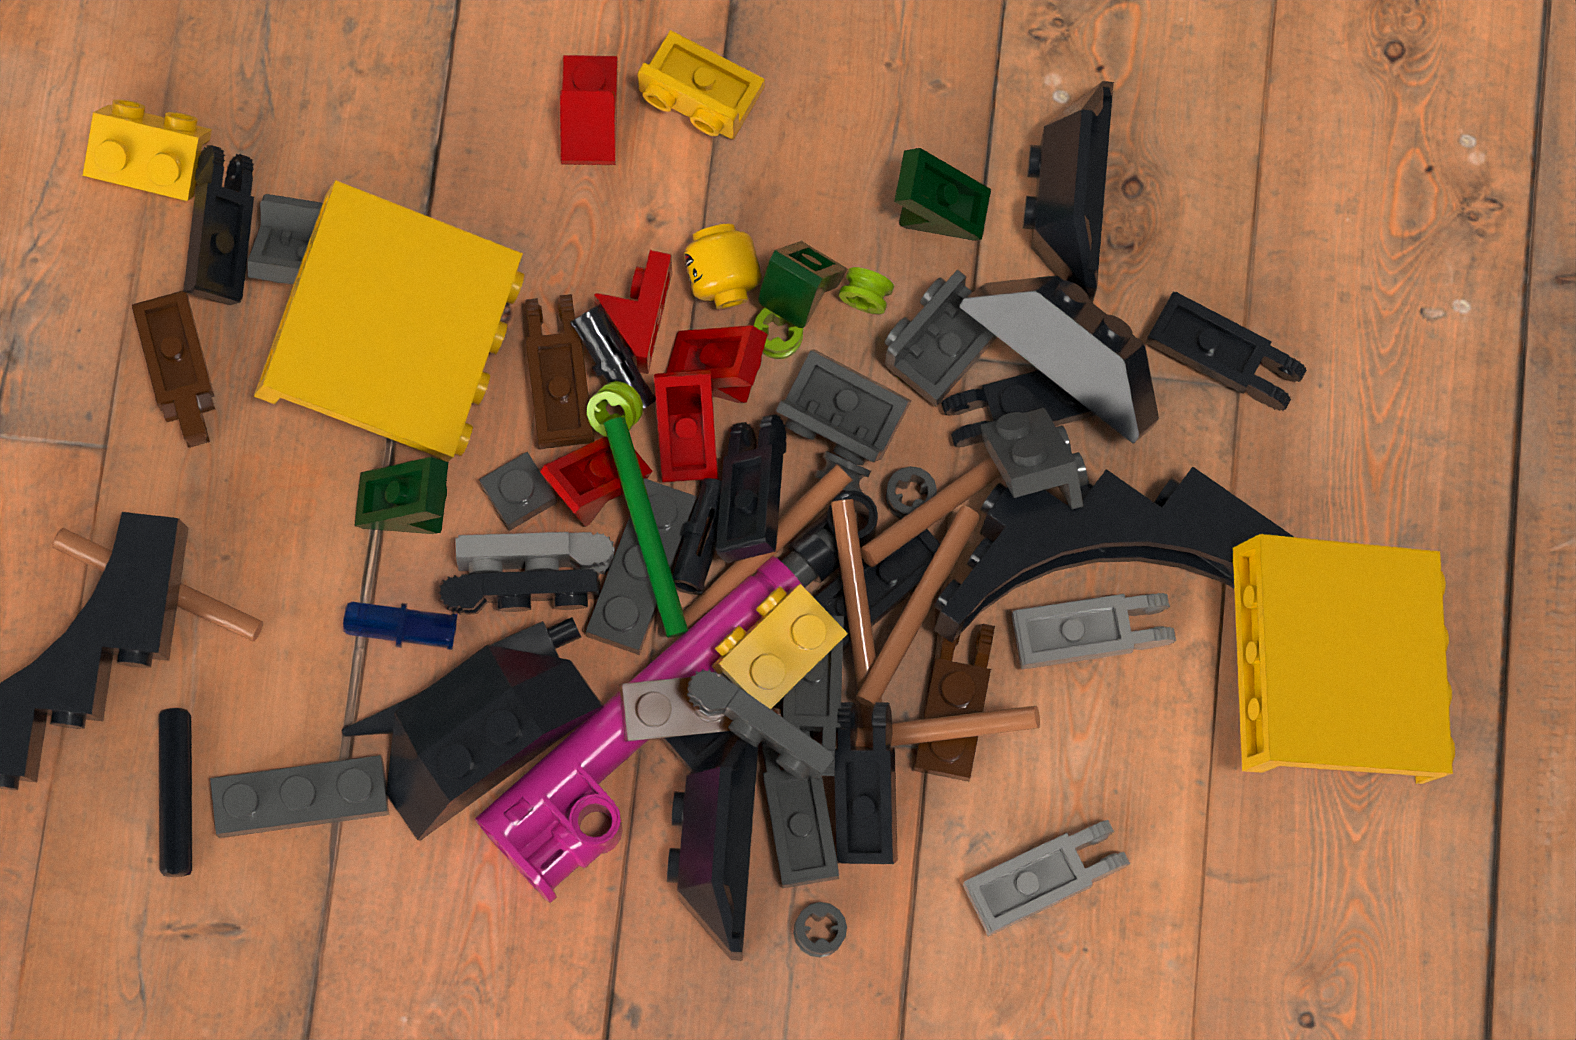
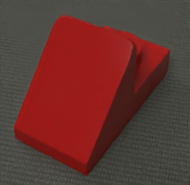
M563 55L562 90L560 91L561 165H616L617 56Z
M653 250L649 251L646 268L636 266L630 298L638 301L600 293L594 294L595 306L602 305L604 313L625 347L629 346L634 356L631 358L639 372L649 374L673 273L672 255Z
M753 325L678 331L666 373L710 370L713 397L736 403H746L761 366V357L768 334Z
M711 371L654 374L662 482L703 480L704 478L718 479Z
M605 436L545 464L540 470L541 474L585 527L590 525L608 501L624 494L608 437ZM635 450L643 479H648L653 471Z

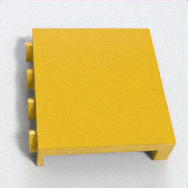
M335 180L324 197L253 397L272 404L283 398L437 456V459L449 462L455 454L462 456L473 430V425L466 423L472 403L476 405L481 403L490 381V374L483 372L489 352L495 355L498 353L507 331L508 324L500 321L506 302L514 304L524 281L525 274L517 271L523 253Z
M1259 534L1233 547L1242 771L1263 773L1279 766L1413 775L1415 776L1416 784H1425L1453 774L1452 763L1455 757V743L1451 737L1449 713L1452 689L1447 679L1446 661L1449 634L1444 625L1443 609L1446 581L1441 571L1440 551Z

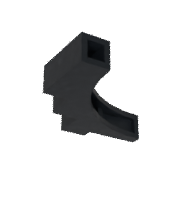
M1195 467L1190 469L1181 482L1172 477L1162 489L1155 502L1106 469L1094 485L1088 481L1087 485L1080 487L1083 507L1073 510L1069 504L1066 505L1046 490L1014 498L1009 488L999 482L988 495L980 509L987 514L980 534L985 538L977 546L967 562V565L973 570L962 584L953 579L936 601L934 607L941 612L934 631L953 643L982 611L1015 588L1054 571L1095 562L1140 561L1178 567L1220 581L1234 589L1233 547L1259 534L1294 536Z
M122 512L112 554L91 598L60 638L33 663L0 683V789L18 790L20 781L37 783L47 715L51 716V725L74 729H85L86 720H104L113 655H118V664L139 668H151L152 659L169 661L189 529L179 518Z

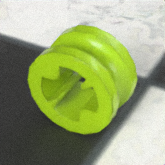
M860 267L849 268L846 279L850 284L841 287L839 292L841 300L849 306L866 313H885L887 303L883 298L892 295L894 284L885 276L872 270Z
M767 308L762 309L756 317L754 326L768 335L769 326L767 324L774 322L779 327L786 323L791 326L788 328V338L790 339L786 342L779 337L773 338L771 341L766 339L763 354L773 359H785L795 354L803 340V328L796 327Z
M618 381L604 385L591 397L587 405V417L590 425L596 432L607 437L604 422L618 417H625L630 431L643 414V403L638 392L630 385ZM608 404L611 406L620 404L624 413L622 416L618 413L610 415L606 410V406Z

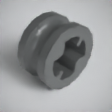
M825 451L823 458L826 460V466L822 470H817L815 477L822 479L838 464L852 478V481L843 490L862 492L863 490L860 488L859 483L862 478L869 477L871 471Z
M912 466L901 468L888 481L886 493L888 509L895 517L901 520L936 495L935 480L922 468ZM911 482L921 485L920 495L927 494V498L925 501L916 499L912 506H906L902 503V493L897 495L895 493L897 488L907 489Z
M823 902L810 904L801 911L794 924L793 935L795 943L801 951L809 956L819 958L829 956L837 951L844 941L847 924L845 917L835 906ZM810 917L818 922L825 917L831 919L835 926H832L829 932L836 934L835 939L829 943L821 938L816 943H813L806 936L811 930V927L805 926L806 920Z

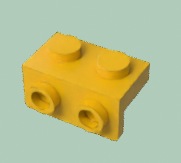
M672 30L667 34L651 63H643L638 71L639 91L643 93L642 96L648 103L666 112L671 111L673 108L690 117L691 123L700 131L710 136H718L720 133L732 140L735 139L765 88L764 78Z
M121 99L113 100L112 105H106L93 112L82 176L188 201L194 197L198 157L201 154L203 144L210 141L212 129L198 126V119L188 114L166 112L165 117L145 113V106L138 102Z
M801 584L791 588L788 592L781 586H778L756 607L755 610L762 617L747 632L738 625L715 647V650L721 657L711 667L718 674L724 673L734 685L747 692L769 709L774 707L848 634Z

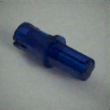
M350 602L347 604L344 612L343 631L345 634L396 641V647L402 648L403 643L447 648V650L453 651L458 614L449 615L408 609V603L403 602L401 608Z

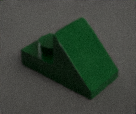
M922 148L904 150L894 202L902 206L899 220L900 226L906 229L972 241L982 240L991 189Z
M803 241L776 249L769 260L758 296V302L796 327L804 328L824 293L839 286L848 268Z
M427 457L361 472L354 526L362 529L422 534L441 533L447 497L446 482L449 462L434 457Z

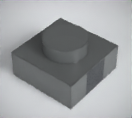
M528 452L479 479L481 487L509 531L557 503L554 493Z

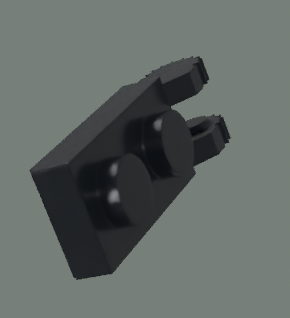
M207 145L198 157V168L195 174L198 186H196L183 292L227 305L240 303L243 298L254 197L251 196L254 164L252 163L253 159H250L248 156L242 154L233 156L227 166V176L224 187H222L223 163L225 161L224 150H221L220 147Z
M1174 291L1146 341L1147 344L1242 394L1246 391L1254 400L1279 411L1286 410L1291 401V396L1282 388L1255 375L1260 363L1262 362L1269 371L1294 382H1300L1307 371L1304 364L1300 363V361L1271 346L1272 341Z
M1040 370L982 385V389H971L946 397L941 402L944 414L948 416L960 415L983 407L987 408L990 421L965 425L952 432L951 437L954 446L958 448L983 442L981 424L996 421L1008 413H1026L1045 408L1055 426L1096 415Z
M777 414L765 416L761 419L758 448H756V434L750 424L742 422L731 427L728 456H725L723 461L716 542L717 554L726 563L776 552L783 454L786 453L787 447L786 426Z
M594 569L461 575V577L454 575V577L450 578L448 576L446 581L443 580L444 583L440 586L441 591L438 592L441 595L440 600L444 601L443 604L445 606H448V611L452 610L454 614L457 612L460 615L462 612H465L466 615L478 614L487 603H497L498 611L502 612L531 610V601H554L555 609L575 610L587 608L588 599L599 598L600 579Z
M841 702V709H838L837 722L840 724V727L837 728L838 748L835 749L834 769L837 861L841 864H895L898 861L895 747H891L893 735L891 706L888 702H876L874 704L871 718L873 747H856L858 735V712L856 705L853 702Z

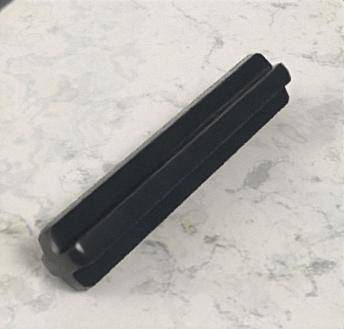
M182 708L164 709L159 713V870L163 876L184 877L192 872L191 715L187 709Z

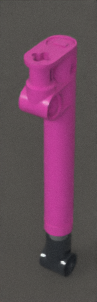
M846 491L837 495L833 501L853 499L855 513H859L866 520L867 525L858 532L860 548H862L875 537L878 520L877 506L863 492ZM831 503L828 511L787 546L790 553L783 560L780 561L772 556L757 569V573L754 576L750 575L629 683L691 677L696 675V671L701 672L702 669L705 671L710 669L711 672H716L711 666L721 655L715 650V647L738 625L747 632L762 617L755 610L756 607L778 586H781L788 592L799 584L805 588L813 580L821 583L840 566ZM620 691L603 705L604 708L582 723L475 818L477 824L490 840L549 903L557 898L554 888L579 866L586 868L598 856L614 849L621 839L623 829L620 811L615 802L598 784L648 740L625 742ZM592 812L605 813L612 820L611 828L600 837L587 836L580 829L581 821Z

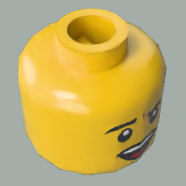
M719 224L694 233L692 235L693 242L686 247L683 254L694 296L703 301H715L717 309H727L746 303L748 301L747 292L758 286L762 278L751 236L743 231H736L734 224Z

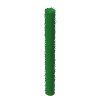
M625 417L614 418L603 423L666 636L667 638L677 637L688 632L686 620Z

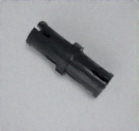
M601 304L570 321V324L575 328L596 363L592 369L597 377L603 375L607 383L618 381L633 387L641 397L643 409L656 401V396L651 392L631 358L634 356L629 346L625 347L604 313Z
M704 478L702 480L701 489L690 522H686L682 526L680 536H682L683 544L672 575L676 589L681 592L693 595H701L704 592V584L716 551L721 480ZM707 518H708L709 521H708V524H707V527H706L704 536H703V538H702V541H701V544H700V547H699L700 549H699L698 555H696V552H697V549H698V546H699V542H700L701 536L703 535V532H704V529H705V526H706V521H707Z

